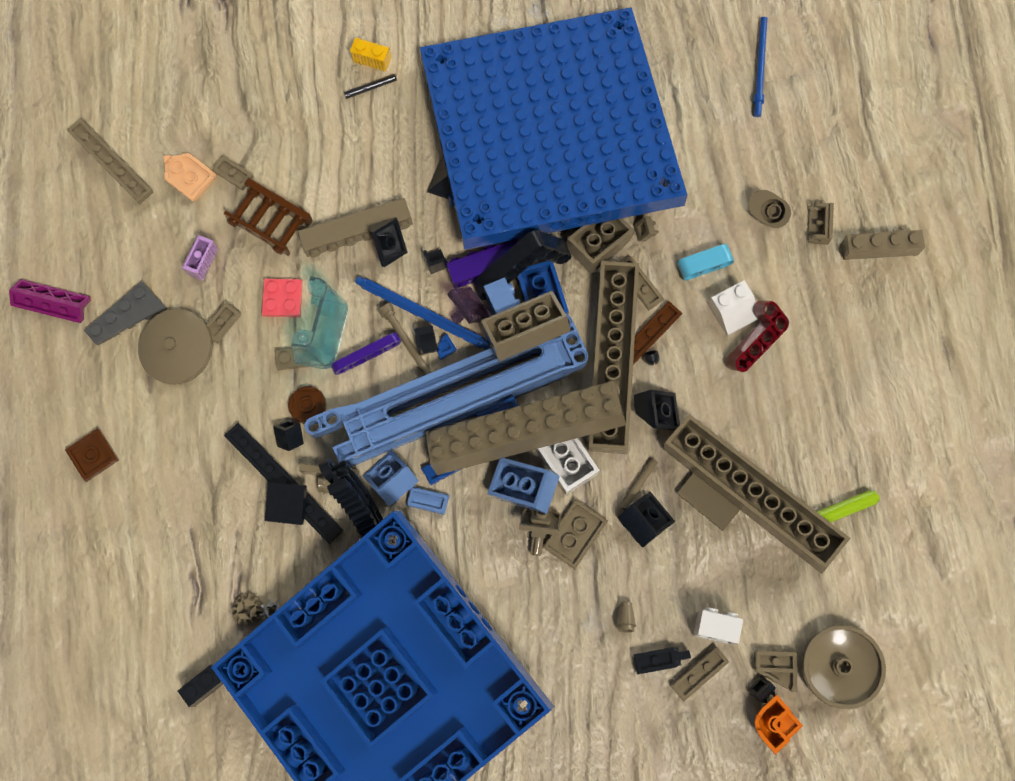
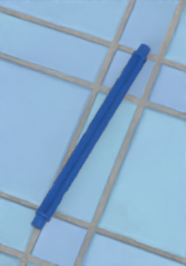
M358 276L355 283L361 286L362 289L417 317L423 318V320L479 348L489 349L490 343L484 337L367 278L364 279Z

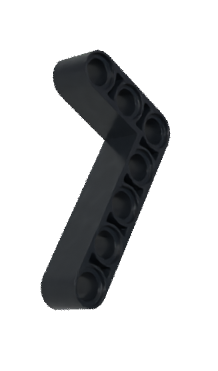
M534 230L518 241L479 275L473 283L480 300L485 301V285L504 277L507 283H510L538 258L556 264H564L572 256L564 239Z

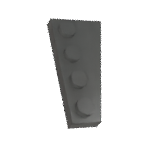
M141 281L88 326L84 332L96 345H100L119 335L120 332L127 328L131 329L136 326L135 324L144 319L148 320L153 317L152 315L160 311L163 312L167 308Z

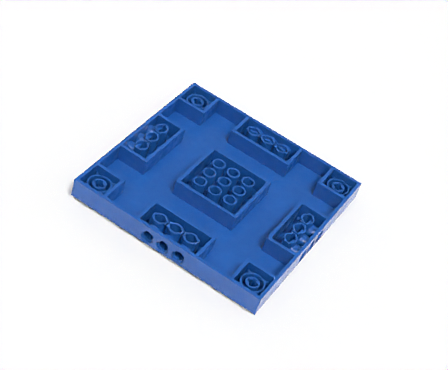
M632 7L420 47L421 61L464 250L521 239L534 230L551 233L685 206L687 191Z
M401 511L391 512L211 667L293 781H466L555 707ZM393 536L398 537L396 539L397 543H392V541L394 540ZM525 700L528 704L526 707L521 708L520 704Z

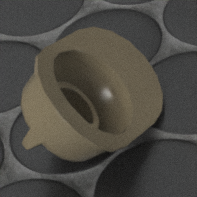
M759 190L748 201L750 213L771 228L783 227L790 220L791 209L789 204L771 191Z

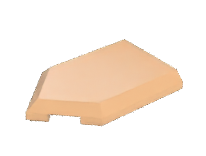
M190 153L164 156L165 181L192 202L199 198L217 176Z

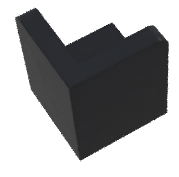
M441 249L429 254L426 250L423 251L430 274L447 268V260Z
M433 325L414 329L420 355L438 351Z
M287 419L273 426L277 447L291 451L304 444L300 423Z

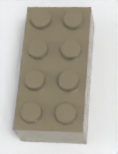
M553 291L481 320L485 335L499 362L571 332L567 315Z

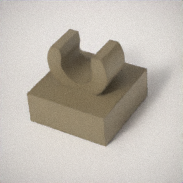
M645 216L634 224L639 242L646 241L659 233L658 230L654 229L656 222L652 221L651 216Z

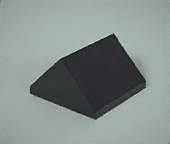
M397 218L369 225L382 267H386L408 253Z

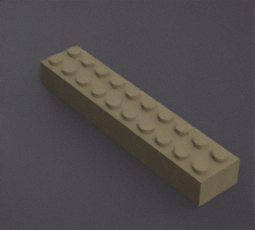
M601 261L593 386L615 381L626 425L589 435V452L627 454L639 263Z
M610 381L426 431L430 465L435 473L440 475L625 426L626 422L615 381Z
M690 414L665 442L664 451L821 574L851 539Z

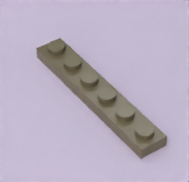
M81 118L67 129L69 134L139 204L154 193Z

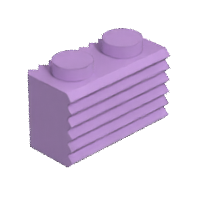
M200 235L197 236L182 266L187 275L201 281L204 280L205 274H207L209 267H211L210 264L214 260L213 258L216 257V251H219L213 240Z

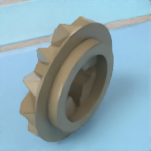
M241 595L234 600L233 607L231 608L232 617L240 625H254L262 618L260 614L264 612V609L261 608L263 603L255 595ZM245 604L249 607L255 606L250 610V616L247 613H240L245 609Z

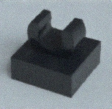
M762 676L747 689L753 697L765 704L768 702L766 698L770 694L776 695L774 691L776 687Z

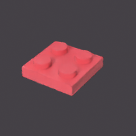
M264 279L262 316L301 317L302 279Z

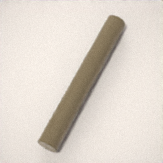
M650 459L621 503L620 507L626 510L657 465L658 462L655 459Z

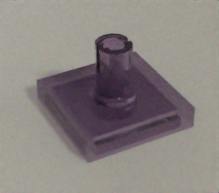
M471 287L452 289L447 294L457 307V310L451 315L452 321L456 324L460 323L464 318L471 324L481 322V320L492 316Z

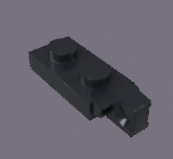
M678 647L633 654L637 675L676 668L682 665L681 660L691 658L689 650L679 652Z

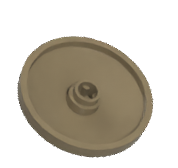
M182 309L168 310L155 316L145 326L138 344V355L144 370L154 379L172 385L189 382L200 375L208 365L213 351L212 335L207 324L194 313Z
M840 625L824 629L810 640L803 654L802 670L806 684L820 701L829 706L839 709H854L864 706L878 695L884 684L886 664L883 653L875 640L858 628Z

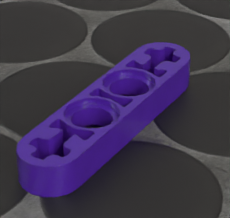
M391 333L335 361L331 368L335 375H340L398 346L401 340L397 333Z

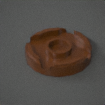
M305 386L300 387L290 396L288 408L291 416L296 421L305 424L307 419L325 412L327 402L323 393L317 388Z

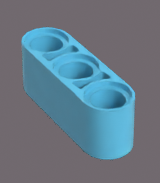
M722 244L682 258L677 264L683 279L690 280L727 267L734 263V259L728 245Z

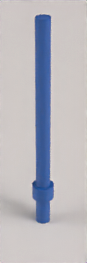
M767 17L760 18L756 92L753 95L755 117H761L762 104H764L763 82Z

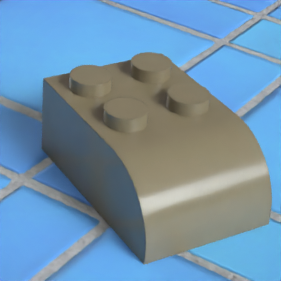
M623 218L585 225L567 238V247L570 253L592 274L601 267V261H608L626 246L635 230Z

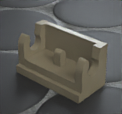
M814 203V206H810L808 243L828 245L832 240L834 203Z

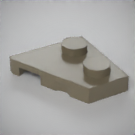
M755 651V672L791 692H797V652Z

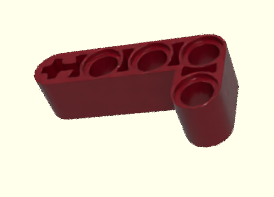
M759 300L754 304V313L761 322L727 357L726 365L730 370L746 372L789 327L787 316L775 302Z

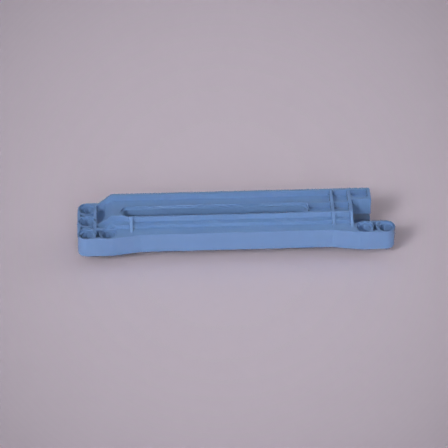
M566 314L571 332L500 362L493 349H487L357 404L333 408L307 419L304 427L311 437L319 438L340 429L344 425L350 440L334 446L333 450L338 462L345 460L350 467H353L425 437L426 431L461 422L508 398L515 396L516 399L559 381L571 373L584 368L587 364L588 353L572 318ZM573 338L576 340V344L569 345L566 340ZM534 355L539 356L518 366L510 368L506 371L498 373L494 376L486 378L482 381L474 383L470 386H467L453 393L445 395L441 398L433 400L429 403L421 405L417 408L409 410L405 413H402L395 417H391V415L394 413H397L401 410L409 408L413 405L421 403L425 400L433 398L437 395L445 393L461 385L474 381L478 378L486 376L490 373L498 371L502 368L510 366L526 358H529ZM581 355L584 357V361L577 362L574 357ZM331 417H337L336 423L328 424V420ZM313 424H319L317 431H310Z

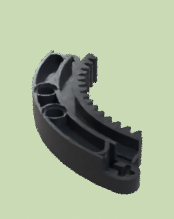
M326 459L319 463L321 474L330 483L327 486L329 494L333 495L334 499H337V503L341 504L342 509H345V513L353 521V526H356V531L360 534L361 539L383 520L379 509L359 477L345 460L335 464L330 459Z

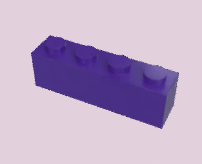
M518 240L502 242L498 246L491 245L483 251L470 252L466 257L451 259L446 265L454 289L472 284L479 275L512 248Z

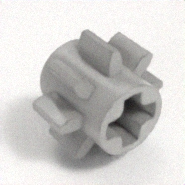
M268 599L267 606L261 605L264 612L260 614V617L265 616L267 620L270 617L267 609L275 607L276 612L281 608L278 606L279 600L271 603L270 599Z

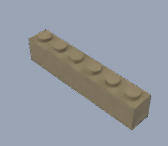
M402 198L299 230L298 233L306 256L317 257L326 251L333 252L345 245L352 246L358 241L373 239L369 225L397 218L400 229L403 230L413 225L406 200Z

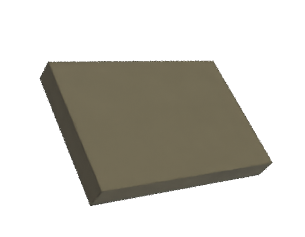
M694 473L677 492L682 499L722 531L740 511V509Z
M575 499L560 521L559 535H550L543 549L576 570L608 520Z

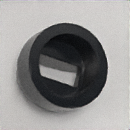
M652 350L643 354L644 360L648 365L658 364L660 360L658 350Z

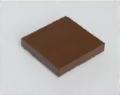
M98 428L65 449L85 482H88L119 461Z

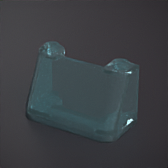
M310 276L308 291L312 295L311 304L316 305L318 309L312 331L300 330L295 333L291 344L295 364L329 369L337 356L348 314V305L323 279Z

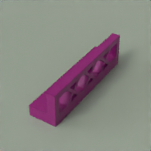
M22 279L9 289L10 306L77 323H82L84 320V308L91 301L90 296Z

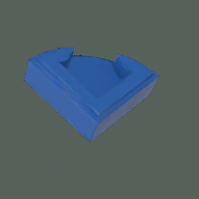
M448 334L441 338L438 345L440 360L457 351Z

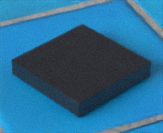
M268 482L265 521L304 525L307 485Z

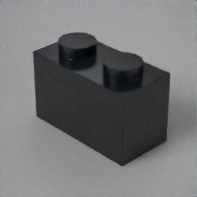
M209 665L177 690L188 707H196L223 685L211 668L213 665Z

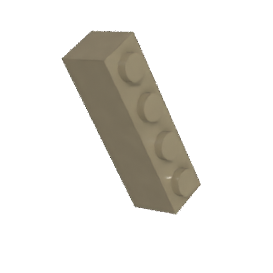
M923 230L849 234L841 242L844 260L919 255L925 248Z

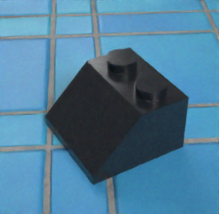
M648 492L631 504L617 517L642 548L676 522L651 492Z

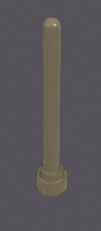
M388 303L382 306L378 312L382 318L389 320L424 376L431 373L394 316L395 309L392 304Z

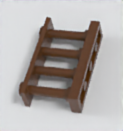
M248 178L245 182L248 194L233 215L226 210L224 212L227 223L235 228L238 226L269 244L276 253L280 255L284 253L289 256L290 252L286 244L300 225L304 223L310 226L313 221L311 215ZM260 197L263 199V204L249 224L242 221L240 218L254 198ZM275 206L279 212L263 233L256 229V225L268 208ZM290 215L294 217V221L279 242L270 237L284 216Z

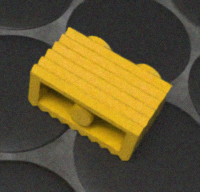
M360 38L354 39L350 49L354 63L357 62V64L367 65V67L377 68V70L380 69V71L383 70L384 72L387 71L392 57L390 47Z

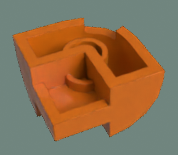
M777 694L759 710L755 719L756 732L775 755L803 727L800 721L792 714L790 708Z

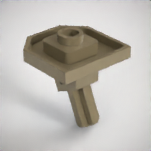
M549 507L547 514L529 508L522 509L519 530L532 532L531 555L541 556L546 534L559 535L561 514L553 508Z

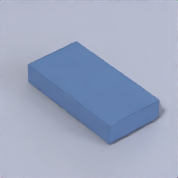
M413 487L410 490L407 506L445 515L449 495Z

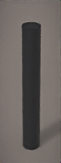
M395 74L346 91L344 94L346 99L397 81Z

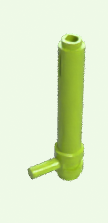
M868 490L816 512L832 523L876 505L880 501V497L875 490Z

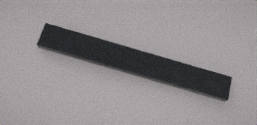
M239 423L235 424L224 435L268 482L299 485ZM306 492L304 519L331 544L344 530Z

